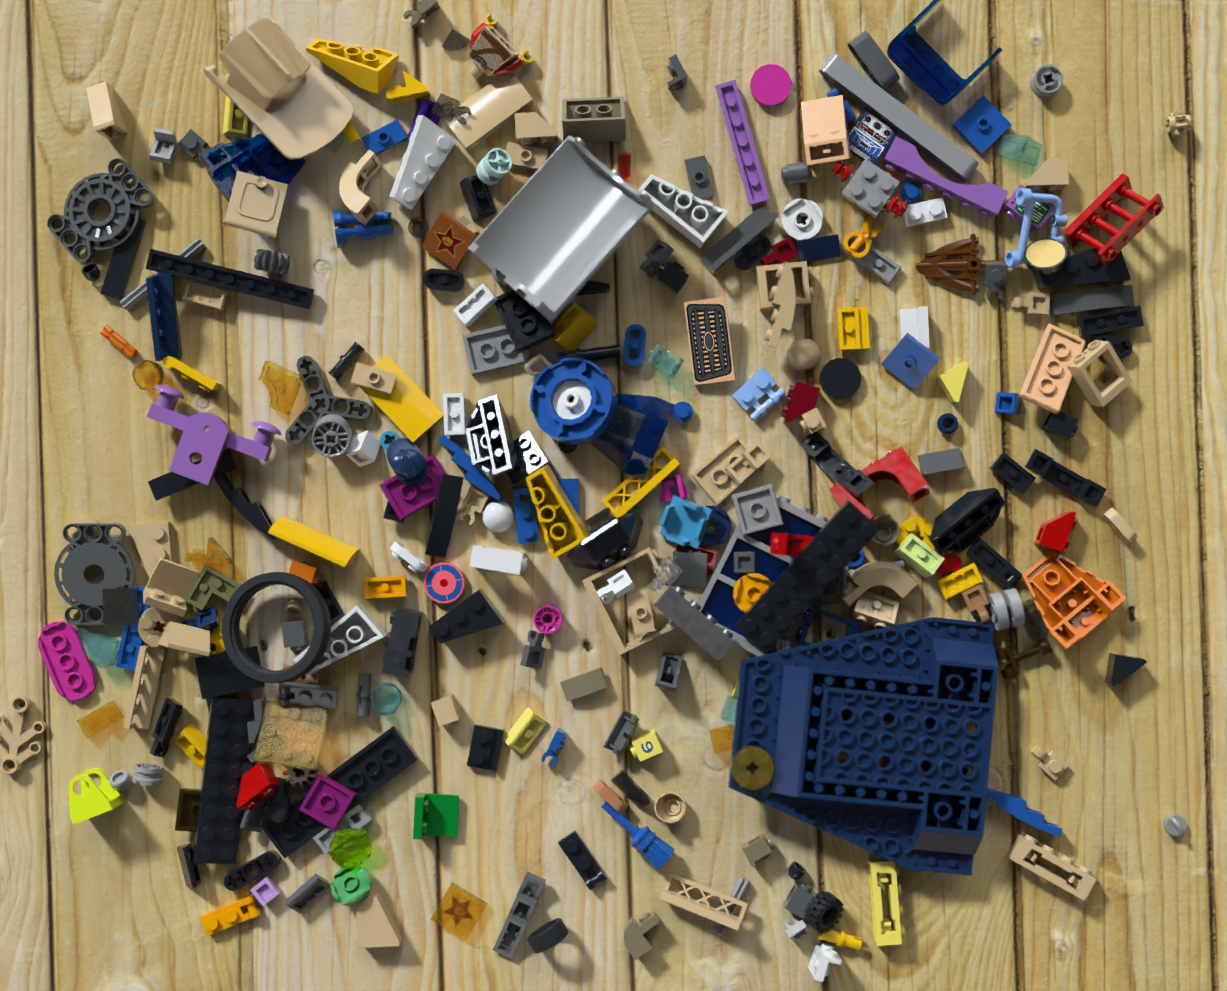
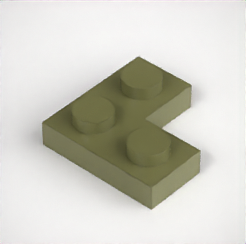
M205 564L185 601L203 611L213 594L229 601L233 593L242 584Z

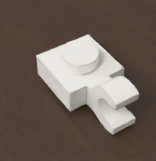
M624 569L608 579L609 585L599 589L597 593L606 605L613 600L614 595L619 598L635 588V585Z

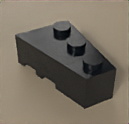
M398 607L395 609V612H391L390 624H392L391 632H388L386 644L388 646L384 654L382 673L406 677L413 673L423 611Z

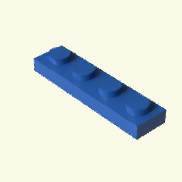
M133 585L131 588L116 667L134 671L136 669L140 646L144 645V641L138 633V622L143 612L151 607L143 603L145 587Z

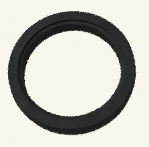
M286 572L264 573L244 582L229 599L222 619V638L230 660L248 677L266 683L289 682L310 672L323 657L331 634L330 614L323 596L307 580ZM272 585H284L296 590L308 603L313 615L314 632L311 644L304 656L294 665L275 671L261 667L248 656L241 643L239 625L243 609L253 595Z

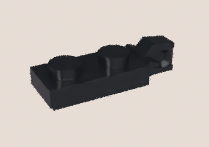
M172 698L165 699L152 735L155 739L150 754L153 756H165L169 749L171 737L174 735L178 718L182 713L183 705Z

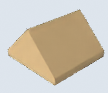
M169 621L158 644L209 656L210 631Z

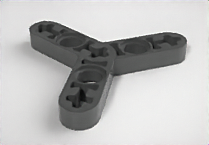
M302 356L298 359L297 369L310 402L287 429L285 438L288 443L292 445L302 444L314 430L317 421L326 414H335L341 417L360 420L368 419L371 416L372 408L369 403L361 400L330 396L328 394L315 359L310 356ZM305 360L312 362L309 369L311 373L316 372V375H310L305 378V375H309L307 369L302 368ZM317 379L320 385L317 390L309 388L310 380ZM318 399H325L326 401L324 402V404L326 405V407H320L317 410V412L320 413L319 416H317L315 412L310 411L311 407L313 409H316L318 407ZM340 401H344L347 404V410L344 413H339L336 409V405ZM354 402L353 407L361 408L364 405L367 413H363L360 416L359 412L352 411L353 415H349L352 410L351 403ZM306 414H311L314 418L313 424L309 426L303 423V417ZM299 423L300 426L307 429V431L304 432V430H301L298 434L300 439H294L292 441L291 439L293 436L291 435V432H297L300 429V427H297V424Z

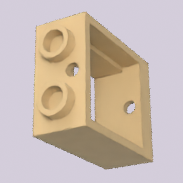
M807 261L790 263L792 270L801 269L804 298L796 299L795 307L809 305L811 300L814 299L813 287H809V279L812 278L811 267L807 266ZM783 264L756 267L759 310L777 309L779 305L769 302L766 272L777 271L779 265L783 266Z
M1095 340L1091 342L1085 351L1077 354L1072 359L1073 361L1067 365L1088 402L1093 406L1104 407L1132 382L1130 375L1109 341ZM1102 354L1114 375L1097 389L1085 368Z

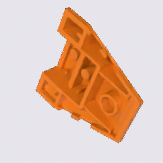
M1052 550L1023 573L1022 578L1051 636L1067 650L1109 617L1127 597L1112 582L1102 580L1093 575L1092 571L1082 569L1075 565L1076 563Z

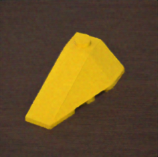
M316 39L306 47V52L359 88L377 94L389 85L399 60V54L382 48L374 47L373 51L362 49V45L343 47L341 42Z

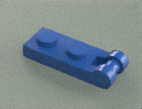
M528 484L527 487L513 486L519 543L538 542L540 539L537 511ZM520 495H528L529 501L521 502Z

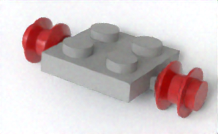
M846 159L843 162L838 161L832 169L835 173L833 177L839 175L841 183L847 181V179L850 180L841 193L843 197L874 218H876L883 206L887 204L886 213L892 211L895 213L894 218L903 216L908 208L905 205L907 200L902 203L899 201V195L893 197L892 200L890 197L900 183L898 180L867 159L862 162L856 173L853 172V164L850 166L845 165Z

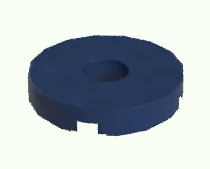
M714 505L705 506L713 509L710 520L716 522L717 528L713 532L706 530L701 544L717 546L729 537L731 520L728 513L722 508Z

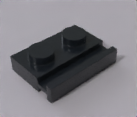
M475 724L467 766L497 771L504 729Z

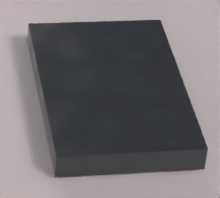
M513 289L496 297L498 300L494 304L518 354L556 336L549 320Z
M258 647L244 648L248 656L261 666ZM227 652L194 658L201 699L265 686L264 682L250 678L242 673L230 660Z

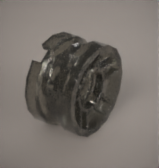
M609 507L584 521L587 526H590L591 534L616 519L615 516L611 515Z

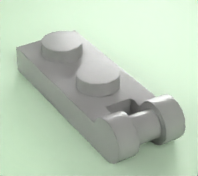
M361 802L345 813L335 831L327 827L313 837L324 854L331 851L373 819L370 814L367 815L363 810L364 806ZM355 814L360 818V821L357 823L352 818Z

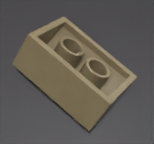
M624 97L562 99L563 141L568 136L579 137L584 142L591 143L626 141Z

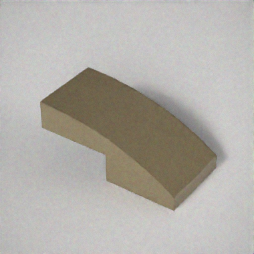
M602 667L560 682L567 702L609 686Z

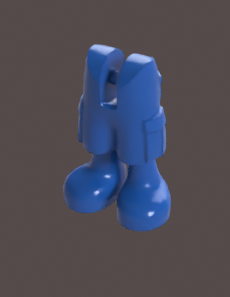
M340 209L333 210L335 228L349 224H358L357 228L335 229L338 248H344L347 240L350 238L358 237L360 241H368L394 233L393 225L377 226L378 222L391 221V212L377 211L364 225L353 215L344 214Z

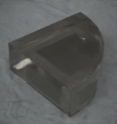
M452 29L442 48L448 51L459 50L468 46L470 39Z

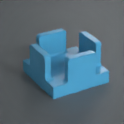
M673 495L670 505L665 507L659 523L662 526L660 535L682 546L688 545L699 549L713 509Z

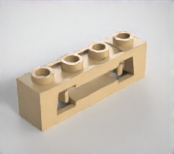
M1018 834L1007 856L1012 861L1085 901L1097 880L1091 875L1093 871L1083 865L1080 868L1073 865L1074 860L1065 855H1062V857L1055 854L1056 850L1046 844L1041 847L1036 844L1038 840L1028 834L1025 837ZM1030 850H1036L1041 857L1068 871L1065 879L1073 883V886L1067 884V881L1061 876L1036 863L1035 860L1038 855ZM1026 857L1030 859L1031 863L1025 860L1024 858Z

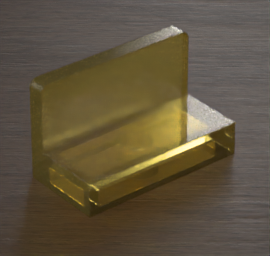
M734 724L709 730L714 753L732 750Z

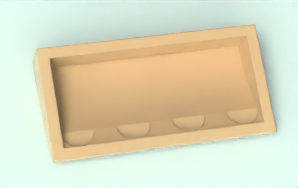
M510 73L497 77L444 116L443 119L468 152L513 119L515 113H521L534 102L515 75Z

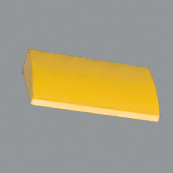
M387 355L373 367L397 374L392 395L362 386L360 388L413 443H416L444 416V413Z
M285 515L280 517L268 531L269 534L343 567L353 564L359 551L358 548Z

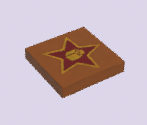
M441 212L422 247L456 270L468 252V247L477 235L445 212Z

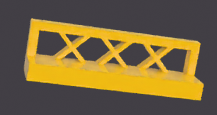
M662 446L602 502L616 518L621 517L680 463ZM662 452L671 460L665 467L656 466V457ZM654 460V466H647ZM644 468H653V478L649 481L641 480V471ZM656 469H661V470L655 475ZM638 474V480H632ZM638 482V491L635 494H625L626 484ZM640 482L646 483L642 488H640ZM623 488V494H617ZM613 496H623L622 506L617 510L608 503ZM625 496H630L631 498L625 502Z

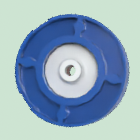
M581 358L561 359V362L551 367L547 366L539 374L531 390L530 408L538 426L549 436L561 443L580 445L597 439L609 428L617 410V394L612 381L597 365Z

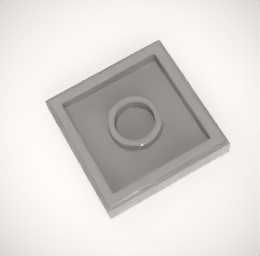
M772 484L731 495L742 536L783 525Z

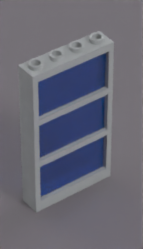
M781 495L779 498L776 497L783 525L742 536L738 522L698 602L702 607L699 610L705 616L709 613L718 621L715 624L721 630L725 627L734 635L731 638L734 641V645L757 656L768 654V652L763 650L735 626V623L745 612L741 611L735 604L733 588L743 575L749 573H734V552L755 551V573L767 577L772 583L796 557L770 554L772 533L815 536L828 521V518L818 513L816 517L809 514L810 509L800 504L797 507L791 505V500Z

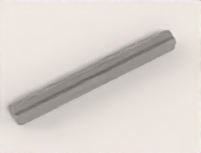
M196 239L177 255L192 259L204 250L206 246L200 239ZM146 280L120 301L126 310H130L147 296Z

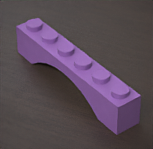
M898 137L894 138L882 161V164L886 165V169L892 172L899 171L904 174L906 179L910 181L917 180L923 183L922 186L926 189L940 191L943 197L950 200L954 198L960 201L961 206L968 209L974 208L979 211L978 213L986 218H993L998 214L1008 194V191L990 182L980 185H964L942 178L925 164L919 156L915 145Z

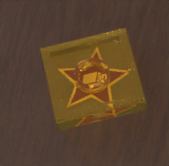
M452 882L430 920L467 940L484 911L487 902Z

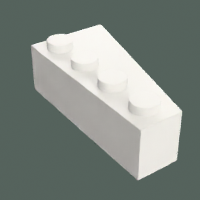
M652 174L638 189L640 192L641 190L645 191L651 197L650 202L655 206L652 210L699 248L705 244L729 213L728 210L714 206L713 203L693 196L694 194L688 191L685 192L676 188L675 185Z

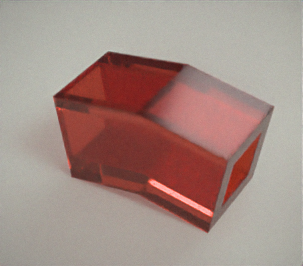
M618 153L617 172L622 176L621 179H630L631 153Z

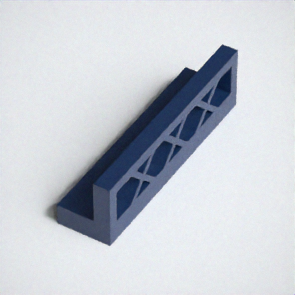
M152 274L146 278L155 361H162L166 356L181 357L182 349L173 274Z

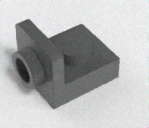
M675 54L669 58V65L667 66L671 77H676L667 82L669 91L683 88L688 78Z

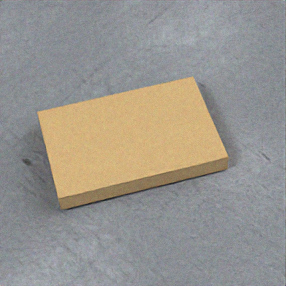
M739 434L691 473V476L717 506L765 466L762 464L739 485L728 475L725 469L749 448Z

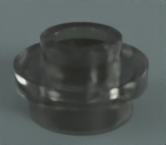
M415 217L409 222L408 231L413 237L422 238L428 233L429 225L424 218ZM416 225H422V230L416 231Z

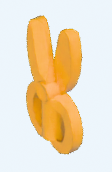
M870 215L863 223L860 233L856 231L851 232L843 240L844 250L850 252L853 258L860 259L864 257L870 249L869 240L881 232L884 222H880L872 227L876 218ZM856 237L857 239L849 247L847 244L849 239ZM864 243L865 250L861 253H857L856 251Z

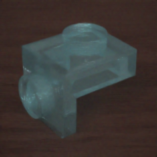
M657 344L649 353L647 362L659 371L674 378L684 360Z

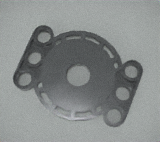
M115 158L108 164V173H97L87 176L71 189L65 201L64 216L59 214L51 215L48 218L47 227L75 260L82 264H89L95 257L94 250H112L120 247L130 239L139 225L141 208L152 207L155 203V195L126 162ZM121 163L123 171L115 174L114 167ZM135 178V187L129 189L127 187L128 180ZM143 193L149 194V200L146 203L140 202V196ZM105 202L110 205L111 213L105 221L100 222L95 219L93 212L98 204ZM133 216H135L134 223H133L132 227L130 228V225H131V223H132V221H133ZM57 219H61L63 222L62 227L56 230L54 222ZM128 231V233L121 240H118ZM74 234L76 238L74 243L67 244L66 239L68 235ZM114 242V244L109 246H103L105 243ZM82 249L88 250V256L85 259H80L79 257Z
M71 523L63 529V537L70 543L65 546L57 558L54 578L60 595L71 605L64 615L65 620L69 624L118 625L125 621L127 610L120 604L131 593L135 580V569L130 554L118 543L126 536V529L122 524ZM70 527L78 529L79 535L77 538L69 536L68 530ZM91 527L99 529L100 536L98 538L90 536L89 530ZM113 527H117L121 531V536L117 539L113 538L110 534V530ZM67 551L69 554L65 558L64 563H61L62 557ZM121 551L126 556L128 563L126 562L125 557L121 554ZM95 564L102 567L105 575L101 583L92 584L87 581L85 570L89 565ZM129 567H130V572H131V578H130V580H129V569H128ZM59 568H62L61 581L59 580ZM61 585H64L70 595L69 597L65 594ZM126 585H128L126 594L122 596V592L125 590ZM72 609L80 612L79 620H73L70 617ZM93 609L101 612L100 620H94L91 617ZM114 609L122 612L121 620L113 619L112 611Z

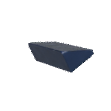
M838 234L796 242L799 262L840 257Z

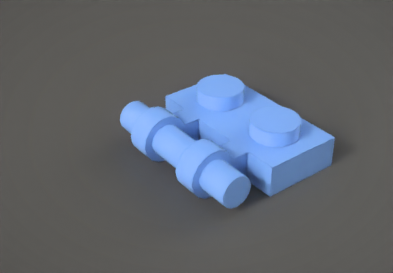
M762 368L738 389L732 397L745 411L751 406L755 409L750 416L756 422L761 416L764 417L768 414L767 411L774 404L778 405L781 402V398L786 395V392L780 388L774 393L771 388L776 382ZM766 393L769 399L760 405L757 400Z

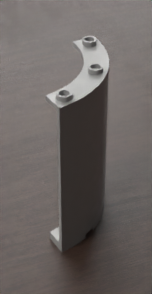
M568 136L468 247L487 267L493 271L497 269L499 271L497 276L531 306L536 307L550 321L559 314L655 207L650 202L651 197L645 191L641 190L640 192L621 180L622 176L614 169L610 171L585 148L587 144L579 137Z

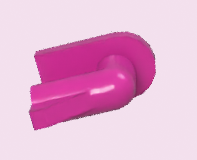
M676 471V479L671 477L661 481L662 490L659 502L672 500L671 487L677 486V484L680 498L691 496L684 483L681 471Z

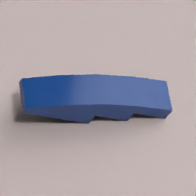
M442 435L438 442L455 452L451 460L468 471L464 479L500 501L502 496L486 472L475 468L472 465L471 456L452 440Z
M987 788V796L1019 820L1039 830L1061 837L1063 829L1056 824L1043 821L1045 815L1040 811L1025 807L1027 801L1022 797Z

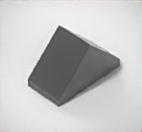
M667 652L662 653L654 682L655 686L673 691L676 690L683 657Z

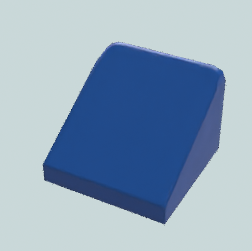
M997 392L995 413L1020 415L1021 398L1018 397L1019 394Z

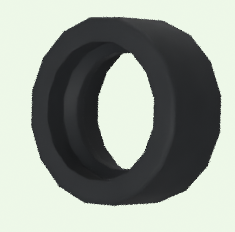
M556 918L531 933L527 941L534 953L538 954L562 941L569 931L562 919Z

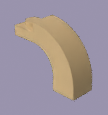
M370 150L361 157L356 165L352 162L348 163L339 183L342 201L351 214L364 225L379 210L372 199L364 194L367 182L382 166L376 154Z
M881 561L871 562L858 567L850 573L853 582L848 583L847 587L843 588L841 596L850 606L870 587L885 585L904 598L918 583L911 574L896 564Z

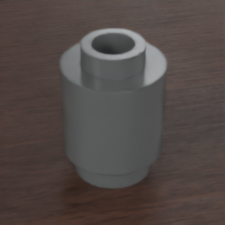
M805 161L786 164V167H781L783 184L808 183L809 178H812L811 165H807Z

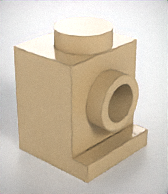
M817 407L796 418L805 437L826 426Z

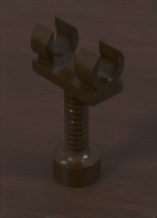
M1046 637L1038 640L1037 646L1021 653L1019 652V654L1013 655L1009 646L995 650L997 659L1007 656L1011 667L1000 671L1004 679L1020 674L1016 664L1017 661L1019 662L1039 653H1042L1044 656L1053 653Z

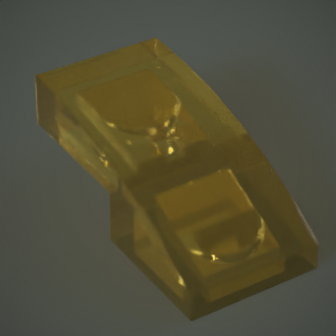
M115 700L77 720L88 739L120 721L124 716Z

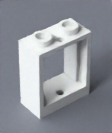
M473 545L470 567L520 575L523 571L527 570L528 558L525 557L526 553Z

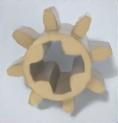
M1184 110L1173 111L1165 119L1166 132H1172V137L1183 136L1191 128V118L1189 115H1184Z

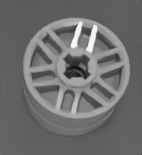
M335 414L325 415L320 418L315 424L312 433V444L315 450L325 457H338L342 455L350 444L352 435L350 424L346 419Z
M1015 588L1003 590L1002 594L995 592L987 595L990 617L997 631L1008 629L1009 624L1012 627L1025 624L1022 602Z

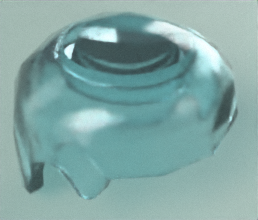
M390 682L376 685L370 695L372 708L376 713L384 716L394 714L402 702L401 690Z

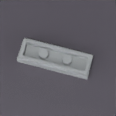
M852 237L849 239L848 246L850 247L857 238ZM842 243L840 245V249L847 255H849L851 258H853L850 252L844 250ZM863 243L862 246L856 252H863L865 250V244ZM871 244L869 252L860 259L853 258L888 285L902 268Z

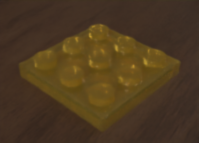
M266 700L253 761L317 771L329 712L328 708L294 704L282 706L278 701Z

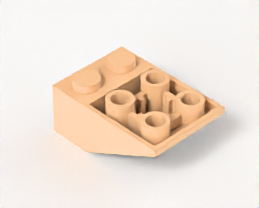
M843 95L801 102L807 165L851 158Z

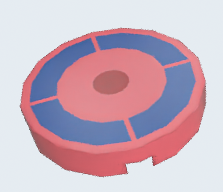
M449 562L433 565L424 577L426 594L438 603H450L457 600L465 588V578L462 571L456 565Z

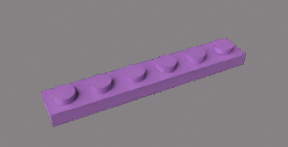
M736 80L715 85L749 206L769 201V194Z

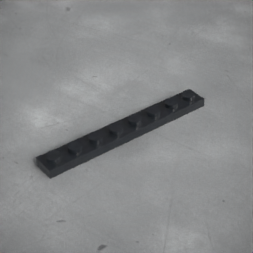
M154 249L149 251L145 268L309 310L311 309L315 292L311 288Z

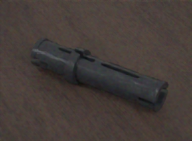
M620 344L581 350L576 348L574 351L558 352L559 362L564 358H581L588 361L621 357Z

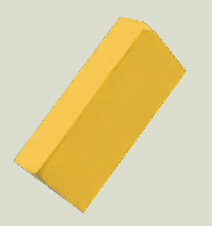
M191 723L173 741L203 770L207 738Z

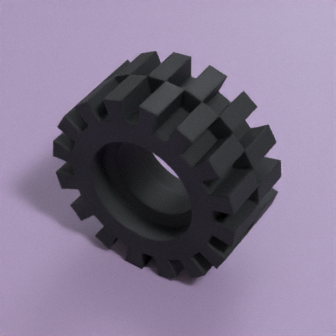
M821 891V894H816V898H811V903L808 902L807 906L809 908L805 909L807 914L804 917L808 924L817 931L824 933L825 931L829 932L830 928L833 929L835 923H839L838 918H842L841 912H844V908H842L844 905L841 900L830 892Z

